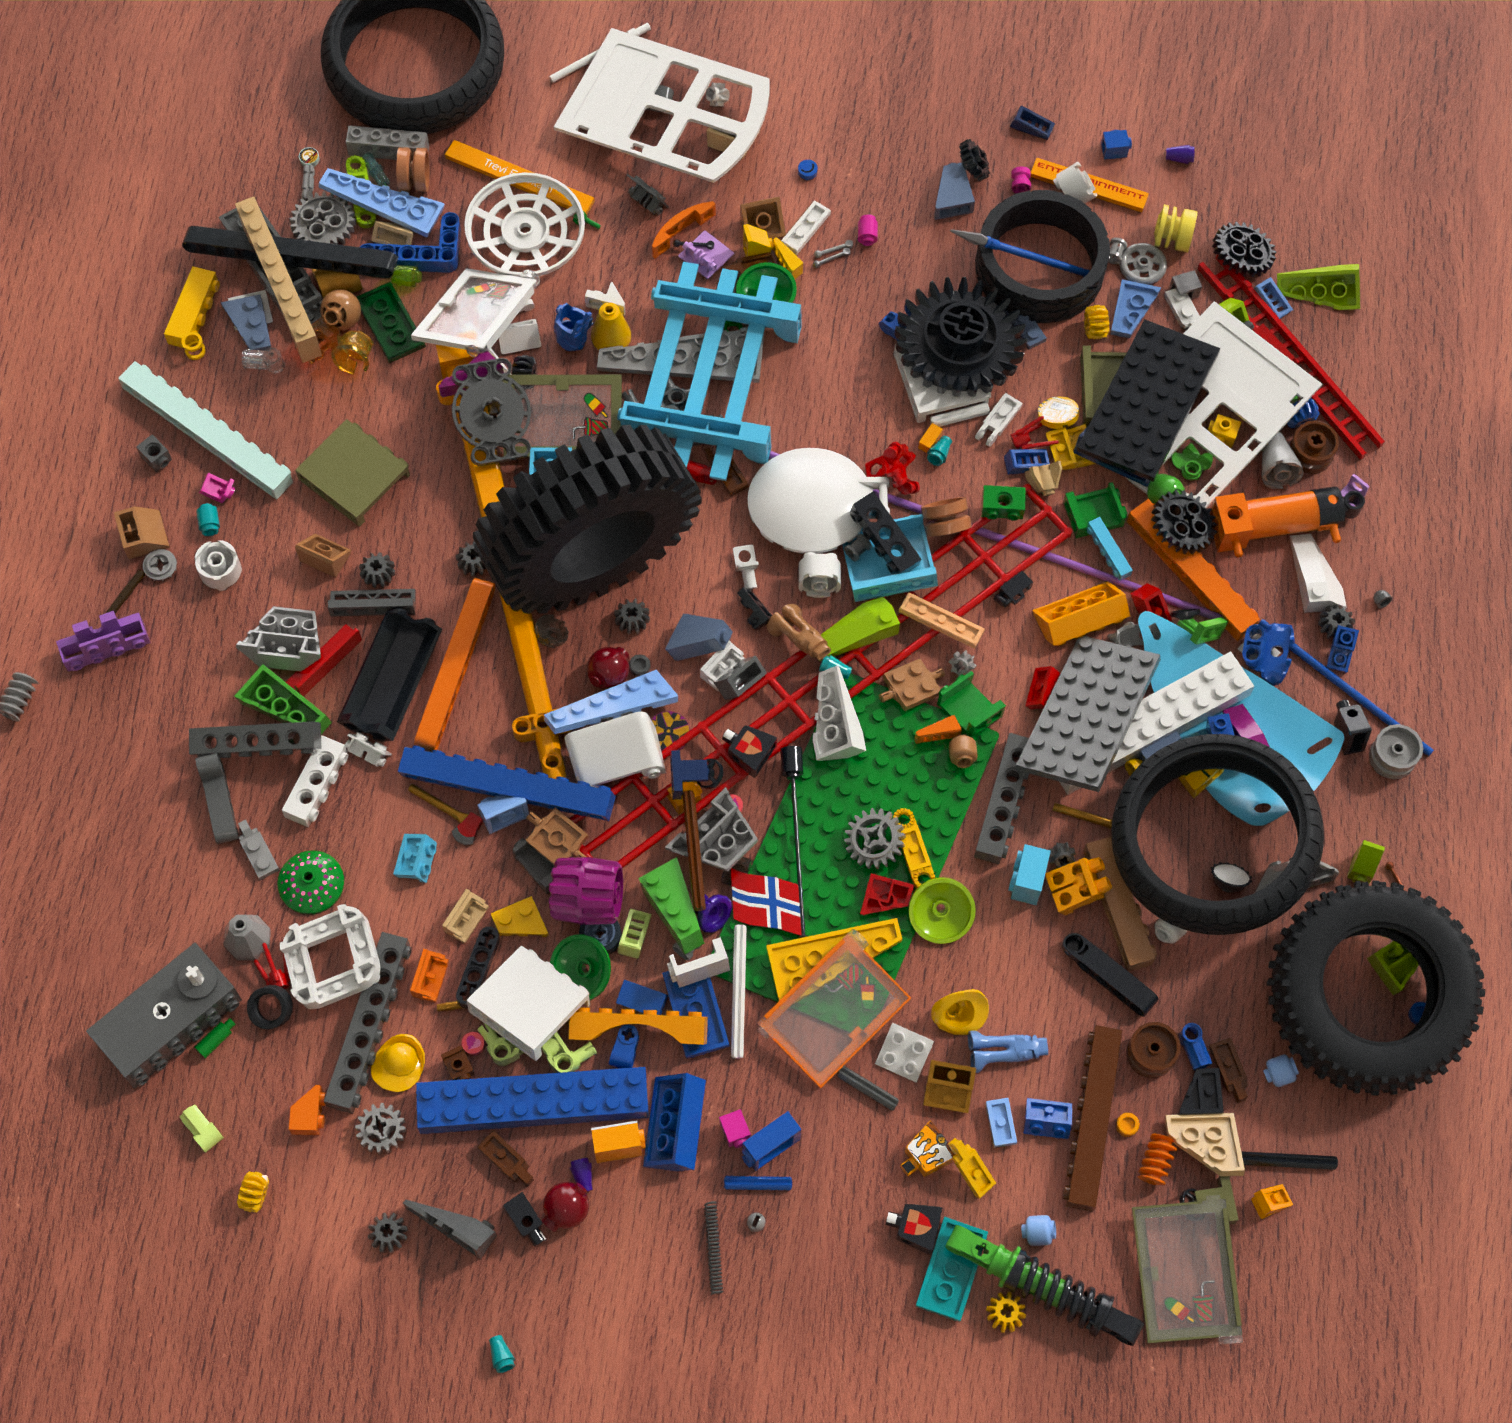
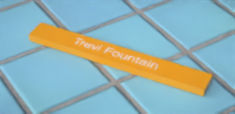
M453 140L445 153L446 159L494 179L514 173H534L456 140ZM529 182L511 184L515 188L538 195L542 185ZM549 187L546 195L547 199L566 209L572 206L563 194ZM568 187L579 200L582 210L588 214L595 202V198Z

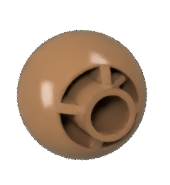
M334 290L323 298L320 313L327 326L334 330L343 331L352 328L359 321L361 306L357 297L351 292Z

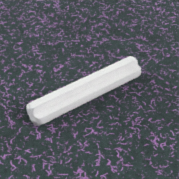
M985 402L930 417V423L940 427L987 415L990 411L989 405Z

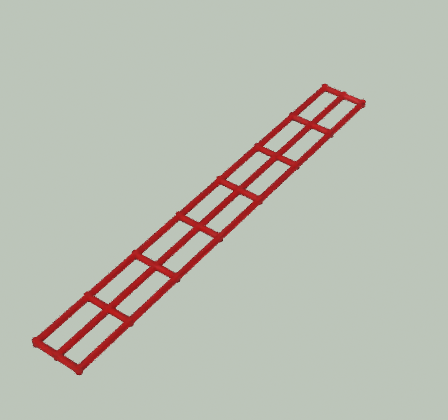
M1024 484L1023 487L1026 488L1025 495L1041 511L987 551H984L971 535L992 519L981 517L972 524L971 528L961 531L931 554L933 563L962 541L978 557L922 599L928 602L933 601L984 563L997 576L998 580L953 612V614L962 617L999 590L1000 586L1022 570H1026L1067 538H1070L1073 530L1058 517L1051 506L1047 505L1031 488L1030 484ZM1000 503L1002 506H1007L1006 503ZM1045 517H1048L1062 533L1005 574L991 557ZM909 591V593L918 596L914 591ZM903 614L897 616L900 624L910 618ZM930 629L878 669L862 654L874 643L846 653L838 660L847 664L855 658L869 673L866 678L848 690L850 698L852 699L870 684L879 680L884 673L891 670L941 632ZM799 650L772 671L767 672L765 676L739 697L733 698L661 751L664 760L671 755V751L680 749L701 733L715 749V751L702 760H717L722 757L736 773L696 803L697 813L709 805L725 787L729 790L749 775L729 758L728 749L731 745L727 742L722 745L708 729L716 721L769 684L783 701L751 723L749 727L758 730L788 707L803 724L777 743V747L768 760L779 753L781 748L790 745L817 725L815 715L809 718L796 701L818 685L819 674L791 695L775 679L808 654ZM642 772L625 777L611 787V791L614 795H617L633 783L647 801L584 846L582 844L579 851L586 857H593L590 854L593 850L652 807L667 825L617 862L620 863L622 868L672 831L677 830L685 822L684 812L674 819L660 803L661 800L669 795L667 789L672 787V783L653 795L640 779L643 776ZM574 814L569 819L577 824L585 816Z

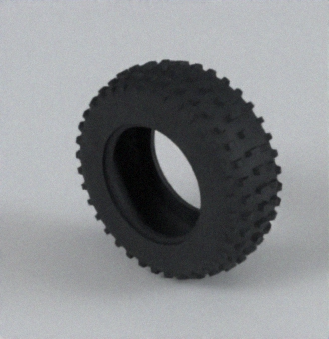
M1373 880L1371 886H1369L1368 882L1356 881L1354 882V888H1351L1350 885L1344 887L1339 885L1335 887L1337 893H1334V891H1330L1327 894L1325 891L1319 894L1321 901L1317 899L1312 903L1308 901L1303 905L1307 911H1302L1299 915L1295 913L1291 917L1295 923L1291 924L1288 929L1285 927L1282 929L1280 934L1284 936V939L1280 944H1275L1273 950L1278 953L1276 959L1269 962L1268 968L1273 969V977L1268 978L1266 986H1272L1271 992L1273 995L1268 996V1004L1273 1005V1009L1276 1011L1272 1014V1020L1281 1025L1282 1029L1278 1031L1281 1039L1289 1040L1291 1043L1288 1046L1292 1055L1299 1054L1302 1057L1300 1062L1306 1069L1311 1066L1314 1067V1074L1319 1079L1323 1080L1327 1076L1331 1078L1330 1083L1334 1084L1335 1087L1342 1088L1343 1084H1346L1347 1089L1352 1090L1353 1093H1360L1362 1088L1365 1090V1093H1371L1373 1096H1378L1380 1090L1383 1093L1396 1095L1398 1094L1397 1088L1413 1091L1416 1090L1415 1083H1432V1075L1435 1076L1439 1072L1444 1075L1448 1072L1447 1064L1452 1060L1455 1062L1461 1060L1458 1052L1463 1047H1470L1472 1042L1468 1038L1471 1037L1472 1032H1477L1480 1027L1475 1022L1479 1018L1477 1015L1483 1014L1484 1007H1482V999L1480 997H1485L1486 989H1482L1483 982H1480V979H1484V972L1481 970L1480 965L1476 963L1480 961L1478 952L1476 953L1474 948L1471 949L1470 947L1474 943L1469 935L1461 932L1464 926L1459 920H1451L1449 916L1452 913L1444 906L1438 908L1436 906L1438 901L1431 896H1427L1425 899L1420 897L1421 892L1411 887L1408 891H1405L1404 885L1393 882L1390 887H1386V882ZM1357 935H1378L1389 938L1406 948L1421 967L1426 982L1427 996L1425 1008L1416 1026L1400 1040L1376 1042L1356 1036L1344 1028L1329 1009L1323 988L1324 970L1329 956L1342 940Z

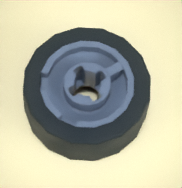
M618 921L613 924H580L579 934L589 935L597 939L605 947L608 955L617 950L622 936ZM597 932H604L602 938H598Z

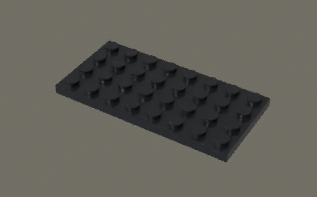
M1144 319L1077 447V452L1154 482L1220 353V348Z

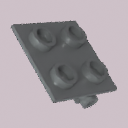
M627 174L636 183V186H632L628 191L631 198L639 202L640 205L643 204V207L647 208L654 215L662 213L663 205L667 208L669 207L664 202L666 198L657 190L647 185L637 175L633 178Z

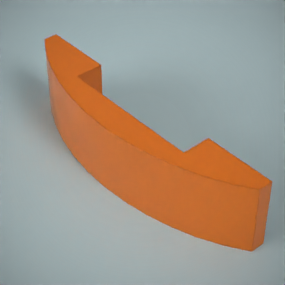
M713 201L700 203L672 217L656 235L652 244V256L656 259L670 248V239L694 221L701 226L716 215V204Z

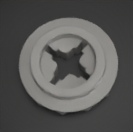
M154 550L143 561V570L146 576L154 581H164V579L172 577L174 571H177V560L168 550ZM159 559L161 560V562H162L163 565H164V566L162 567V568H163L162 571H160V570L158 569V567H157V566H158V563H159Z

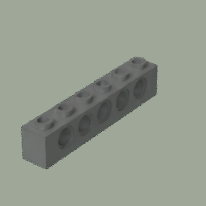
M319 722L189 728V755H197V758L218 753L220 758H231V754L238 753V757H252V753L259 752V756H272L273 751H280V755H292L293 750H301V754H312L314 749H322L321 723ZM296 733H298L300 736V740L297 744H295L293 740ZM277 734L279 741L274 745L273 737ZM254 736H257L258 743L256 746L252 744V739ZM234 737L237 738V745L235 747L232 746V739ZM213 738L217 741L215 748L211 746Z
M1009 733L974 858L995 864H1000L1001 858L1006 859L1009 846L1005 845L1006 839L1012 838L1015 827L1011 825L1012 818L1017 819L1020 806H1016L1017 800L1023 798L1026 788L1022 786L1023 779L1028 780L1029 773L1016 769L1017 763L1012 758L1020 757L1029 739L1027 737ZM1007 777H1015L1017 781L1010 782L1007 780ZM1008 796L1012 801L1005 802L1001 797ZM996 816H1004L1006 821H998ZM997 835L1001 840L993 841L990 836Z

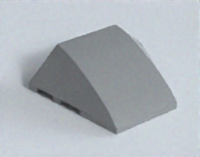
M273 606L259 621V625L254 630H250L247 633L248 636L243 641H239L236 644V648L259 667L264 664L267 668L301 672L321 658L315 611Z
M725 787L711 801L712 807L697 822L701 862L728 872L758 842V839ZM680 832L665 846V849L688 857L686 832L684 834Z

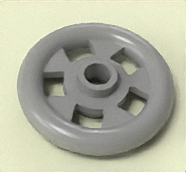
M1137 243L1127 247L1122 253V262L1119 264L1120 270L1127 280L1147 285L1158 282L1167 270V261L1163 252L1147 243ZM1138 252L1139 255L1135 258L1131 256V254ZM1147 252H1149V253L1153 254L1154 257L1151 258V257H1149L1148 255H1145V254H1146ZM1133 264L1135 270L1130 271L1127 265ZM1153 264L1159 265L1158 271L1152 269ZM1140 273H1148V277H1140Z

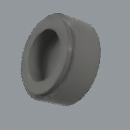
M645 655L633 656L629 662L630 672L636 677L649 673L651 665L648 657Z

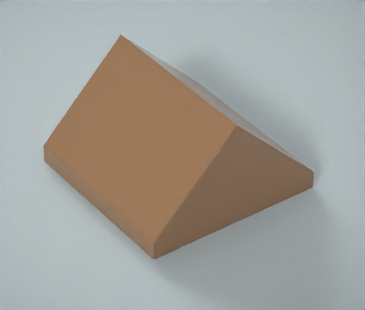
M779 196L740 204L742 229L743 225L748 224L765 230L768 239L786 236Z
M313 534L295 546L300 562L335 578L352 551L317 534Z

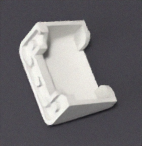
M646 712L631 713L573 731L565 736V743L576 780L587 782L590 784V787L598 788V785L640 772L651 779L666 773L656 727Z

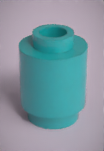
M209 503L202 504L196 510L199 530L204 536H214L218 534V529L220 528L217 507Z

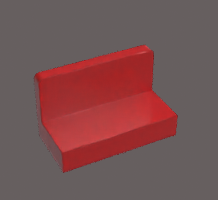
M1052 666L1035 668L1025 706L1030 710L1044 708L1061 673Z

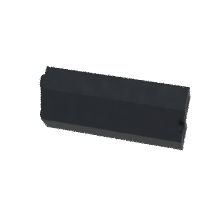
M400 608L387 610L337 722L353 733H369L373 736L374 740L380 742L393 741L442 632V628L437 626L436 622L430 618L414 620L408 616L407 611Z

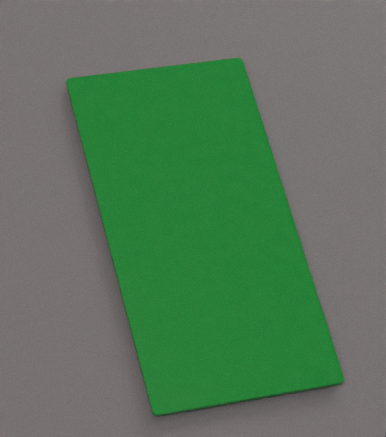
M850 673L848 680L844 679L847 690L864 678ZM873 682L851 699L863 731L866 751L850 758L818 761L816 760L812 733L802 755L804 774L795 780L805 935L809 937L897 918L902 942L873 958L895 980L916 932L910 922L909 906L866 915L860 914L871 873L913 884L901 847H898L902 855H893L896 860L895 863L888 859V867L880 863L879 869H876L873 863L871 868L867 869L866 862L860 866L857 863L858 859L853 860L850 857L852 853L847 852L846 848L850 845L846 844L844 839L850 837L846 835L845 830H852L848 823L857 822L854 817L855 815L863 818V810L867 815H870L871 808L875 810L876 814H878L880 809H883L884 816L890 811L893 819V815L898 809L907 808L914 814L935 878H939L998 741L999 733L986 728L973 737L977 745L978 758L976 762L967 768L957 767L950 761L949 743L953 738L918 744L914 741L916 731L949 716L942 709L927 703H922L906 711L893 698L882 703L879 699V694L889 691V689ZM963 730L961 731V735L968 736ZM790 781L748 874L776 877L798 884ZM906 815L898 817L901 825H907L910 821ZM879 823L870 824L867 828H871L876 824L879 825ZM887 827L885 838L891 843L892 832ZM859 835V848L863 850L865 839ZM877 836L876 838H874V837L871 838L872 841H873V840H877V841H878V839H879L878 836ZM877 850L875 853L871 854H878L883 852L884 850ZM927 875L918 877V881L921 884L930 880ZM915 886L913 887L912 895L916 891ZM732 908L730 917L727 919L719 936L728 957L730 971L715 975V977L733 984L735 925H745L747 928L745 989L778 1003L766 945L799 939V936L779 929L755 927L734 920ZM860 965L864 974L851 992H848L843 987L836 992H831L824 986L789 1008L851 1033L857 1026L863 1031L881 1013L889 992L863 965ZM866 975L870 978V984H875L874 1007L870 1011L864 1010L861 1005L859 984H865ZM835 980L829 983L828 986L834 990L840 984Z

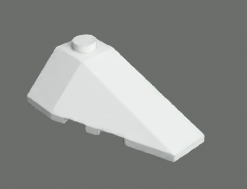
M1311 534L1291 535L1290 542L1304 613L1325 611L1326 607L1330 606L1333 608L1336 604H1338L1339 609H1342V607L1346 606L1343 588Z
M839 666L820 672L817 688V699L819 700L818 713H815L817 725L816 733H813L816 760L850 758L865 752L866 746L863 731Z

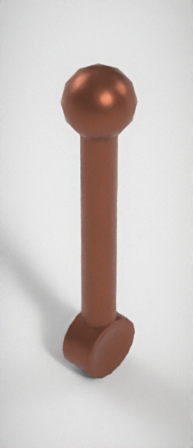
M1388 861L1386 868L1391 871L1396 882L1403 885L1394 869V863Z

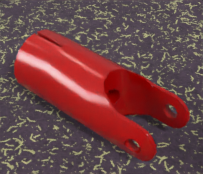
M692 460L688 461L687 469L694 481L709 485L716 484L717 480L709 477L712 467Z

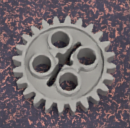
M323 191L322 196L315 192L314 198L307 195V201L300 199L302 205L295 204L296 211H291L292 217L290 218V227L294 238L330 244H338L339 242L345 244L344 238H351L350 232H354L353 226L356 223L352 206L348 205L347 200L342 201L338 196L335 198L332 193L326 196L325 191Z

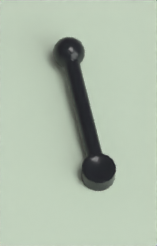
M675 239L673 241V246H683L685 242H681L678 239ZM708 241L707 243L692 242L693 246L707 247L710 250L714 248L713 241Z

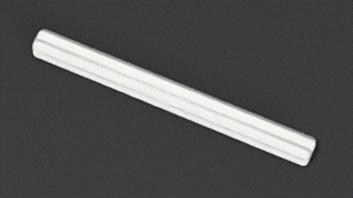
M735 925L731 1057L735 1059L743 1058L747 929L745 925Z

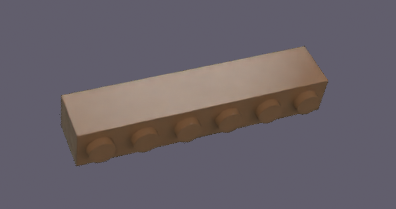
M1111 837L1086 843L1083 850L1085 857L1088 860L1099 857L1105 865V870L1096 873L1097 878L1108 877L1113 887L1104 893L1105 898H1102L1101 902L1126 970L1130 972L1151 966L1156 959L1155 957H1157L1156 949L1149 942L1147 925L1142 923L1140 917L1142 916L1141 908L1138 903L1135 904L1134 895L1120 875L1112 849Z

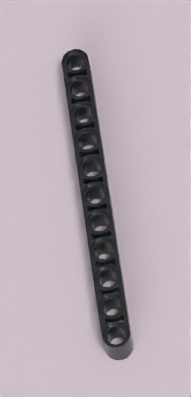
M189 226L182 242V247L191 253L260 262L245 232ZM272 236L284 265L378 278H392L398 261L397 255L389 251Z

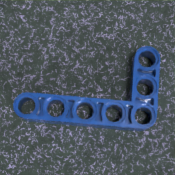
M448 212L442 216L439 246L367 243L360 247L389 251L396 254L398 261L395 271L450 273L458 267L461 238L459 217L453 212Z

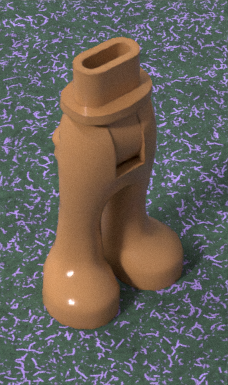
M796 604L783 606L782 615L776 612L768 621L767 631L771 635L779 637L785 634L796 647L809 654L812 658L816 657L818 660H821L831 652V648L827 646V641L802 618V610ZM790 624H794L801 632H797Z

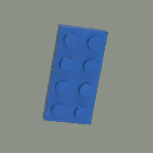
M669 971L663 972L673 1011H679L680 1016H688L689 1011L702 1012V1016L708 1017L707 1044H682L686 1059L730 1047L711 978L709 977L679 988L677 981L672 982Z

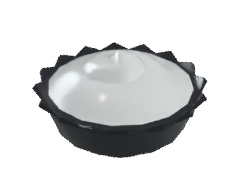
M1219 862L1211 867L1214 883L1225 892L1243 891L1246 886L1253 882L1249 871H1245L1243 867H1238L1236 864Z

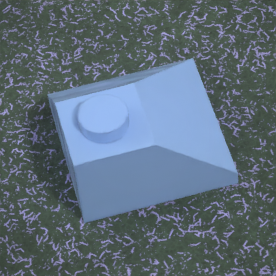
M507 796L487 797L480 804H477L489 834L526 819L529 814L525 798Z

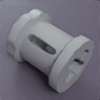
M1116 237L1110 240L1109 263L1120 264L1122 262V253L1128 245L1125 240Z

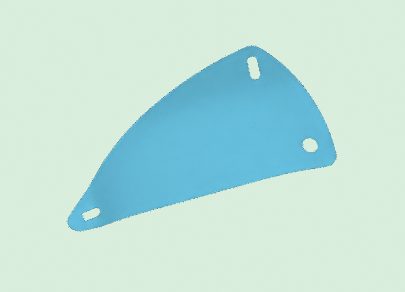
M1142 612L1138 618L1144 642V651L1160 654L1161 658L1151 680L1154 693L1223 656V654L1206 643L1196 645L1190 640L1192 634L1152 612ZM1156 623L1161 633V637L1158 640L1153 638L1148 627ZM1243 668L1254 685L1253 691L1249 697L1228 708L1243 704L1264 733L1270 748L1288 759L1303 774L1314 791L1332 768L1344 741L1343 732L1265 680ZM1207 719L1179 734L1181 740L1193 736L1206 735ZM1326 737L1332 738V743L1315 754L1307 753L1308 748ZM1224 769V772L1206 787L1219 804L1250 825H1266L1289 812L1284 801L1274 790L1262 781L1245 773ZM1262 803L1271 806L1269 811L1263 813L1254 810L1255 806Z

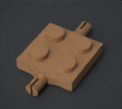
M921 659L912 661L884 673L883 680L887 684L889 691L879 694V699L883 703L893 698L901 705L904 711L939 697L938 693L941 689L935 680L944 677L945 672L942 668L930 672Z
M554 808L548 816L542 819L534 814V812L528 814L526 819L533 823L535 828L526 839V842L553 865L558 858L586 857L579 850L581 845L589 838L588 834L557 808Z

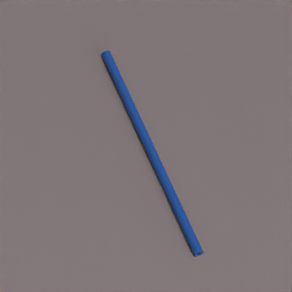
M1262 619L1258 625L1266 629L1270 624ZM1297 644L1289 645L1290 651L1388 726L1400 724ZM1422 741L1423 753L1429 757L1434 749Z

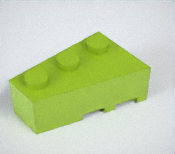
M1392 941L1367 958L1393 995L1399 993L1404 988L1406 982L1419 966L1413 955L1395 941Z

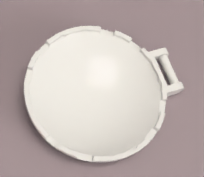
M820 448L794 449L772 458L755 474L748 491V510L752 522L755 523L760 533L771 543L775 542L784 546V549L797 553H824L837 549V546L845 542H851L861 533L862 527L859 523L853 521L850 510L855 502L873 492V489H879V500L890 514L887 492L889 479L887 477H866L864 472L854 462L830 450ZM867 516L868 520L876 519L874 516Z

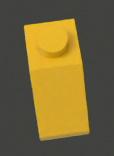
M748 224L743 225V249L746 257L774 250L772 238L768 239L765 230Z

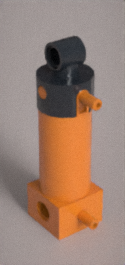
M1336 486L1246 500L1244 493L1217 496L1211 506L1212 511L1209 513L1216 517L1212 522L1217 523V526L1214 528L1217 533L1213 536L1217 553L1234 550L1235 557L1240 558L1243 556L1242 549L1247 547L1249 540L1314 530H1330L1333 542L1339 543L1341 537L1338 528L1344 525L1345 517L1353 519L1360 514L1365 498L1358 491H1350L1342 497L1341 491Z

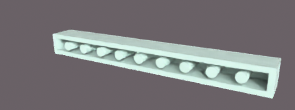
M134 361L118 378L124 390L276 500L293 483L289 468L283 464L281 466L277 464L270 454H263L256 444L245 441L238 431L233 432L224 421H218L213 418L210 411L205 408L202 410L192 398L189 397L187 399L175 386L170 387L164 378L159 375L156 377L146 365L143 364L141 366Z

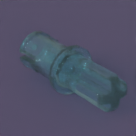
M372 153L364 154L362 158L366 162V167L369 170L368 174L375 179L379 186L389 185L390 181L383 172V166L377 163Z

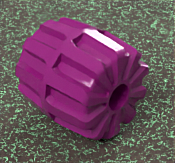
M593 857L556 859L554 868L551 871L552 882L549 883L551 917L555 920L578 924L616 923L621 912L624 887L623 870L620 863Z

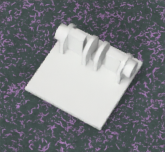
M892 1023L875 1064L917 1083L934 1041Z

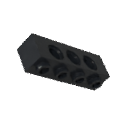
M874 491L852 505L850 515L853 521L859 523L863 528L862 532L865 538L871 540L875 545L874 549L877 555L884 558L887 562L886 566L892 575L906 573L919 566L922 559ZM867 516H874L877 522H870ZM879 533H886L889 539H882ZM891 550H898L901 556H894Z

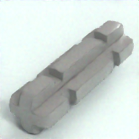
M305 165L303 167V190L301 197L305 201L308 200L307 195L313 198V176L315 175L313 165Z

